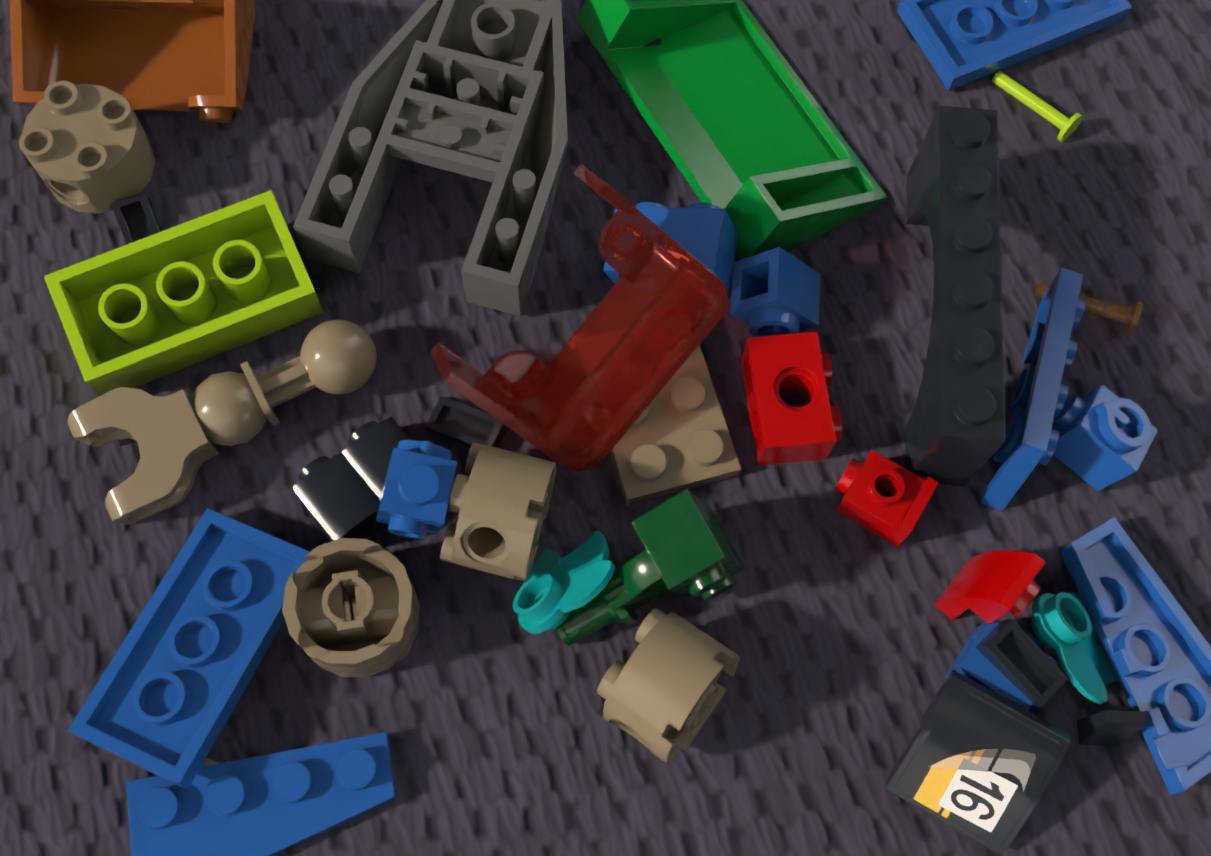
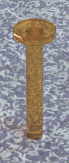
M1038 282L1034 295L1042 298L1050 285ZM1079 294V299L1086 301L1084 311L1127 323L1124 333L1129 335L1133 333L1142 311V302L1136 301L1130 310Z

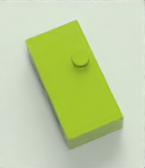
M272 190L44 276L84 381L100 396L119 387H138L324 313Z

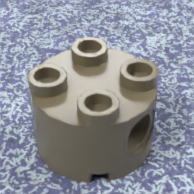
M64 80L49 85L44 91L43 99L37 103L26 117L19 139L20 149L57 200L79 212L103 213L111 211V203L141 193L151 181L155 158L150 140L126 98L104 86L90 84L74 85L72 82Z
M473 442L467 457L464 475L458 473L452 488L448 510L458 514L456 526L449 525L446 531L440 560L526 582L531 573L538 550L537 542L543 520L547 517L556 477L557 463Z
M340 538L317 546L304 557L306 561L298 568L296 574L294 571L292 572L285 585L282 612L290 636L320 668L340 677L366 678L390 669L397 661L402 660L409 654L412 643L419 631L421 607L406 568L395 556L382 549L381 545L368 539Z
M655 608L647 615L636 633L635 641L640 644L626 664L618 660L608 669L598 686L597 694L606 699L603 706V719L635 737L652 754L666 764H672L677 759L676 756L678 754L675 751V745L685 751L721 701L727 689L719 685L717 681L722 671L732 677L734 676L738 668L740 656L676 613L671 612L666 615Z

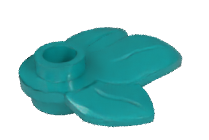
M596 531L583 544L563 558L550 549L542 551L532 567L528 580L523 582L513 601V609L518 614V622L528 633L539 634L556 629L566 620L570 611L583 607L606 587L614 573L615 565L608 560L607 541L600 531Z
M1060 592L1056 595L1046 593L1035 599L1032 604L1031 624L1037 638L1045 646L1055 649L1065 674L1082 695L1098 704L1108 701L1105 685L1111 684L1118 679L1079 593Z

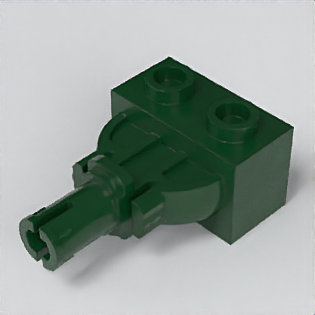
M686 489L631 522L646 550L624 564L616 573H613L606 587L593 600L579 609L570 611L566 620L556 628L563 642L568 646H572L614 621L620 624L624 622L626 625H632L638 621L635 610L671 592H676L690 598L701 595L704 601H709L733 588L737 584L733 576L746 569L711 507Z

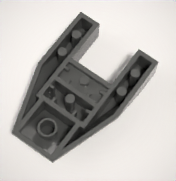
M425 0L351 84L293 225L307 260L360 273L403 159L492 182V186L461 271L466 302L521 316L538 265L568 146L562 0Z

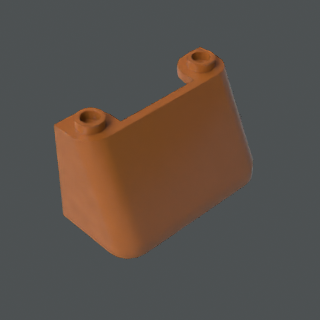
M10 0L13 102L34 108L43 99L44 91L49 85L64 80L70 81L74 85L90 84L104 86L126 98L133 111L199 112L200 121L216 123L233 122V113L244 112L256 0Z

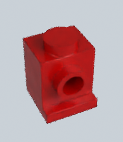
M871 450L863 463L852 458L834 489L843 493L844 496L835 511L898 547L912 532L939 482L930 477L924 480ZM875 483L893 493V496L884 497L880 495L875 488Z

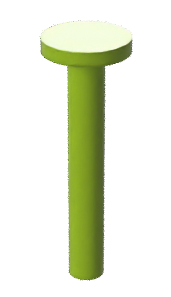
M998 71L992 79V82L1059 128L1061 131L1058 134L1057 140L1060 142L1066 140L1082 121L1083 115L1080 113H1075L1069 119L1002 71Z

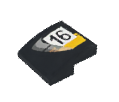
M953 669L922 715L919 730L893 767L887 779L885 789L1002 856L1027 821L1051 782L1071 744L1072 736Z

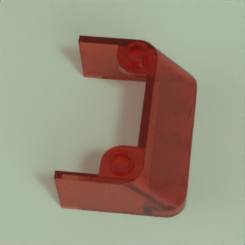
M581 164L573 174L617 210L601 232L599 248L605 262L621 275L619 280L549 365L530 352L516 350L500 356L483 375L439 342L431 350L443 381L560 465L573 471L588 470L603 461L720 321L728 304L727 289L714 273L605 181Z

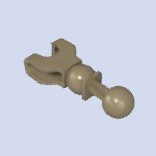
M341 319L329 320L317 325L308 333L302 344L300 356L258 376L248 361L240 364L244 374L231 371L212 374L197 386L192 398L183 389L161 397L153 396L141 389L119 387L73 410L68 417L67 424L73 437L88 446L99 447L127 438L138 442L140 460L135 473L118 486L109 490L105 498V506L112 522L132 525L181 503L192 489L197 471L203 462L220 454L216 444L233 446L247 443L262 430L267 419L273 426L279 424L280 420L274 407L316 387L326 393L337 395L352 393L363 387L372 377L376 368V347L367 331L358 324Z

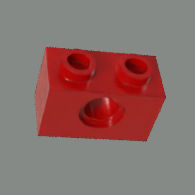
M805 332L748 337L741 362L757 466L826 460L837 440H840L842 437V419L839 407L837 405L830 406L827 386H831L832 362L827 351L821 352L818 333ZM794 392L803 398L806 405L802 407L790 406L781 399L780 393Z

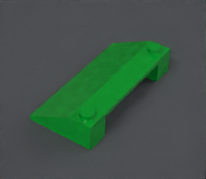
M742 0L585 1L576 17L577 22L700 201L714 204L726 210L739 232L736 254L741 260L777 247L789 252L875 207L888 198ZM660 39L661 45L643 47Z

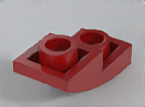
M1013 550L989 551L976 555L965 563L935 602L934 606L952 620L967 609L972 610L989 624L1007 612L1017 617L1039 592L1041 587L1032 580L1046 561L1035 553Z

